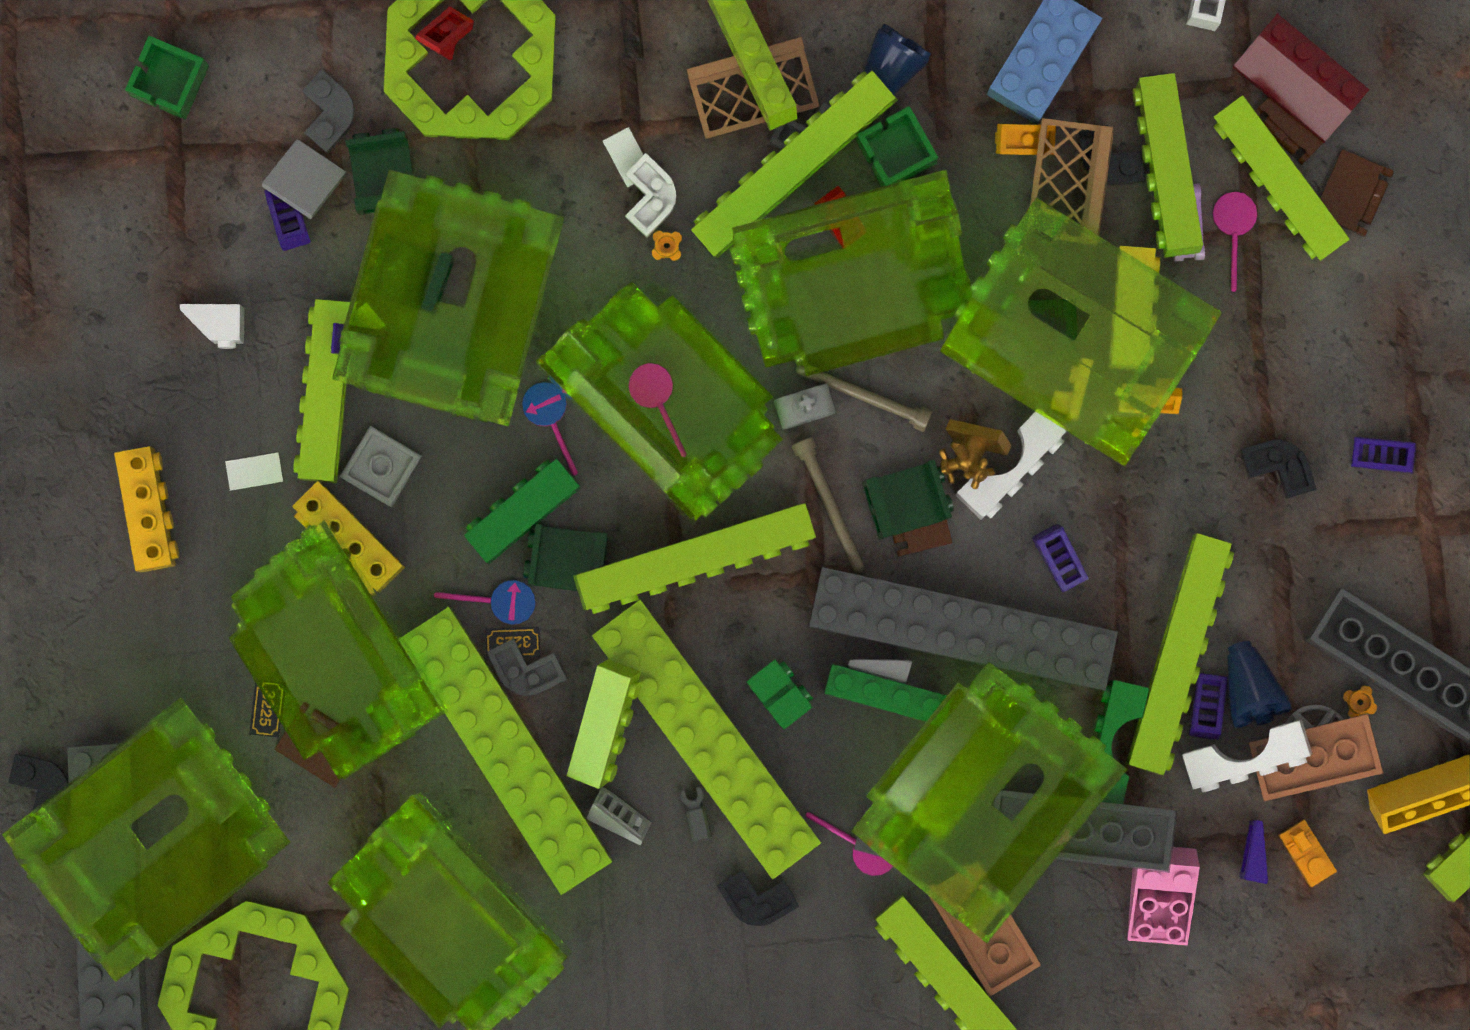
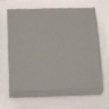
M296 139L262 182V187L312 219L344 179L346 171Z
M370 426L341 473L340 478L392 508L423 456Z

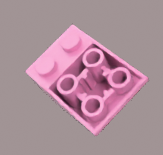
M1173 847L1170 873L1132 869L1127 940L1188 946L1200 868L1197 849Z

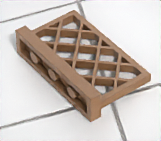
M802 37L768 46L775 62H782L779 67L782 76L794 82L790 91L791 95L794 93L797 85L809 91L812 103L802 106L796 104L797 113L820 107L805 55ZM734 56L686 69L705 139L766 122L764 117L756 118L760 111L759 107L743 98L749 87L747 83L740 96L725 88L730 76L738 74L744 78ZM799 57L802 71L798 78L795 79L784 73L782 69L787 60ZM803 75L805 76L807 85L800 82ZM725 78L722 85L714 82L715 80ZM709 82L719 88L711 104L700 98L697 85ZM722 90L738 99L730 114L714 106ZM740 101L756 109L749 121L742 122L733 117ZM702 103L709 107L706 114L704 113ZM712 109L728 117L721 129L709 131L706 119ZM730 119L738 123V124H735V125H731V126L726 127V126L728 125Z
M1042 118L1026 237L1085 246H1098L1115 127ZM1048 125L1060 126L1067 135L1055 147L1046 138ZM1065 127L1076 128L1077 130L1070 134ZM1083 129L1095 131L1093 144L1083 151L1073 136ZM1070 140L1080 154L1066 164L1056 150ZM1046 143L1050 150L1044 154ZM1092 149L1090 161V159L1086 156V153ZM1053 153L1063 167L1049 177L1042 168L1043 160ZM1083 156L1090 169L1089 174L1079 181L1069 166ZM1066 169L1076 184L1062 194L1052 179ZM1042 173L1046 180L1040 184ZM1088 179L1086 190L1082 186V183ZM1049 182L1059 197L1045 207L1038 198L1039 189ZM1079 186L1086 196L1085 203L1077 210H1074L1065 196ZM1062 199L1071 211V214L1060 223H1057L1048 209ZM1038 203L1042 210L1036 214V207ZM1082 209H1084L1083 219L1077 214ZM1045 212L1055 226L1047 233L1033 232L1035 219ZM1075 216L1081 224L1080 238L1068 237L1060 226ZM1058 229L1061 235H1053L1051 233Z

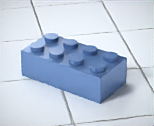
M1043 0L990 86L987 95L1032 123L1039 124L1098 28L1102 17L1074 0Z

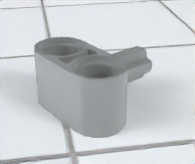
M828 384L819 385L774 400L782 430L837 413Z

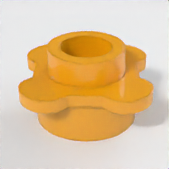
M659 230L653 234L655 247L652 250V256L654 259L670 258L672 261H677L681 257L679 243L682 241V236L679 232L663 233ZM665 243H668V244L670 245V247H669V248H665V247H664V244H665Z
M1362 686L1357 691L1347 690L1343 694V700L1347 702L1349 707L1348 715L1350 718L1366 713L1374 714L1377 711V705L1374 703V698L1371 695L1372 689L1369 686ZM1359 699L1363 701L1362 705H1358L1357 701Z

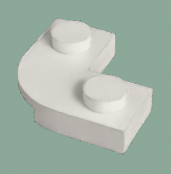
M645 153L625 173V176L645 195L625 217L648 238L673 211L676 203V190L670 176Z

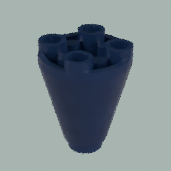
M884 23L875 34L864 71L867 74L873 71L891 93L895 95L927 65L931 53L907 37L906 39L898 31Z
M1251 641L1239 642L1228 647L1227 664L1230 712L1234 728L1245 727L1253 721H1256L1258 726L1268 724L1274 721L1273 715L1290 712L1292 706L1289 697L1256 647H1252Z

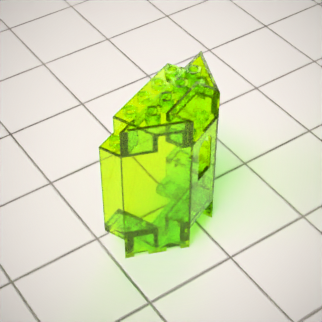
M389 170L381 200L377 202L340 338L341 347L332 380L350 384L371 393L384 395L385 398L391 400L395 398L451 413V416H463L471 420L509 426L565 217L530 208L531 203L524 200L514 199L513 203L501 200L502 195L494 192L485 191L484 195L472 192L473 188L468 185L455 183V187L443 184V179L435 176L426 175V178L423 179ZM459 247L470 249L475 254L477 262L465 308L437 301L435 315L423 311L421 307L441 252L449 254L452 250Z
M947 170L732 227L734 247H730V252L734 265H740L741 270L735 271L739 288H744L745 294H742L741 298L745 312L750 311L751 317L746 319L750 334L757 335L765 368L795 360L796 366H803L806 376L818 374L945 339L941 320L972 312L971 307H975L973 291L963 264L959 236H962L957 207L950 192ZM840 227L844 248L801 260H792L785 255V248L792 240Z
M1036 197L1018 225L1011 224L1002 238L1006 241L1001 252L995 249L986 264L990 267V270L985 278L979 275L971 287L970 291L974 295L971 296L968 303L963 301L954 315L958 320L940 352L1092 448H1096L1125 467L1154 421L1161 414V410L1188 367L1195 360L1197 353L1205 343L1222 312ZM1048 289L1090 315L1075 341L1030 313L1028 299L1034 291Z
M633 282L619 290L603 310L589 321L582 318L567 329L549 351L535 360L540 371L692 525L701 515L706 518L718 506L716 501L722 504L734 492L733 488L737 491L749 479L747 474L753 477L764 466L761 461L783 440L774 430L775 426L764 416L769 411L766 405L773 396L673 295L657 307ZM648 363L659 364L671 375L673 381L672 394L663 405L687 453L686 457L681 456L658 407H643L632 398L629 391V380L634 370L639 366ZM651 440L674 462V464L651 442Z
M324 520L318 526L313 525L301 532L300 536L302 539L297 538L284 546L286 552L281 551L269 559L270 565L267 563L253 572L255 577L231 596L234 602L231 606L241 622L236 625L238 630L228 638L303 760L322 752L339 780L343 778L344 780L363 766L383 756L392 748L415 736L416 731L449 711L333 525ZM304 702L309 704L305 713L300 710ZM317 709L339 723V725L329 730L310 717L314 710Z
M989 661L967 688L958 682L866 795L873 802V805L851 830L866 845L986 943L994 936L1128 770L1103 751L1106 745L1093 735L1089 739L1080 733L1083 727L1072 718L1068 717L1066 721L1057 715L1060 710L1047 699L1043 703L1034 697L1037 692L1024 681L1020 685ZM1036 764L1044 772L1043 784L1016 818L1011 821L993 807L991 803L1022 766Z
M181 697L2 834L5 841L12 848V853L17 862L28 874L26 876L28 881L36 884L70 928L67 932L73 938L76 937L80 941L84 950L97 963L103 966L115 982L144 959L152 960L265 870L269 866L267 861L291 843L268 813L271 810L268 803L260 795L256 797L250 789L253 786L250 779L242 771L240 773L237 772L232 765L234 759L224 747L221 749L213 740L216 738L213 730L206 723L203 725L200 723ZM169 795L182 797L188 806V814L185 820L146 850L129 828V825Z
M421 793L412 794L395 813L367 839L368 843L359 853L341 867L327 882L352 909L339 924L439 1029L448 1020L452 1025L458 1020L466 1030H491L504 1017L510 1021L522 1009L519 1004L525 1007L536 996L533 990L537 994L540 993L551 982L547 977L553 980L565 969L562 963L572 953L567 945Z

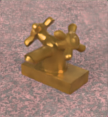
M950 419L946 431L953 440L950 446L956 453L957 458L949 459L945 448L940 449L939 454L942 459L940 462L941 472L947 475L950 484H954L956 482L953 471L961 469L965 472L963 476L966 479H973L971 487L978 489L980 482L984 481L987 476L995 474L993 468L986 469L988 460L982 458L985 451L1007 456L1012 445L1001 430Z

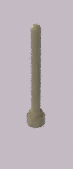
M800 363L796 366L797 374L820 384H828L830 388L910 420L909 423L914 425L913 428L925 432L933 413L931 409L923 406L921 409L916 406L913 409L806 364Z
M812 436L792 445V450L796 457L799 456L801 461L804 460L853 571L861 573L864 570V564L815 457L817 455L815 450L817 445Z

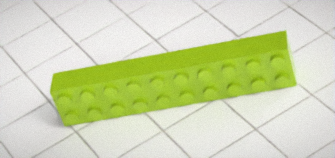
M641 600L637 601L592 635L610 660L641 671L639 677L641 689L637 696L772 879L776 878L821 844L820 840Z
M447 607L399 638L398 641L559 893L561 895L612 863L614 860L453 609Z

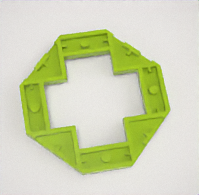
M396 0L387 10L384 93L425 137L445 136L509 140L552 101L556 16L542 0H500L532 35L512 54L514 60L528 73L530 78L489 116L482 111L469 95L445 114L408 75V72L428 55V51L415 39L410 31L444 0ZM488 0L459 1L473 14Z
M245 901L172 946L158 1007L172 1030H215L218 1018L189 1012L203 953L233 960L240 931L297 945L290 975L319 982L307 1030H340L350 987L334 964V960L313 929V925L307 915L252 901Z

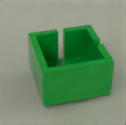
M148 36L138 59L148 69L147 74L141 67L135 65L125 91L132 98L154 107L158 106L161 110L186 120L209 65L204 58Z
M910 106L886 118L884 126L887 130L883 131V125L879 122L860 132L856 137V142L868 164L874 161L872 171L884 192L936 165L938 161L935 150Z
M773 660L746 683L779 726L785 730L813 708L809 703L813 700V697L803 685L797 688L790 678L794 676V673L784 661L779 664L776 660Z

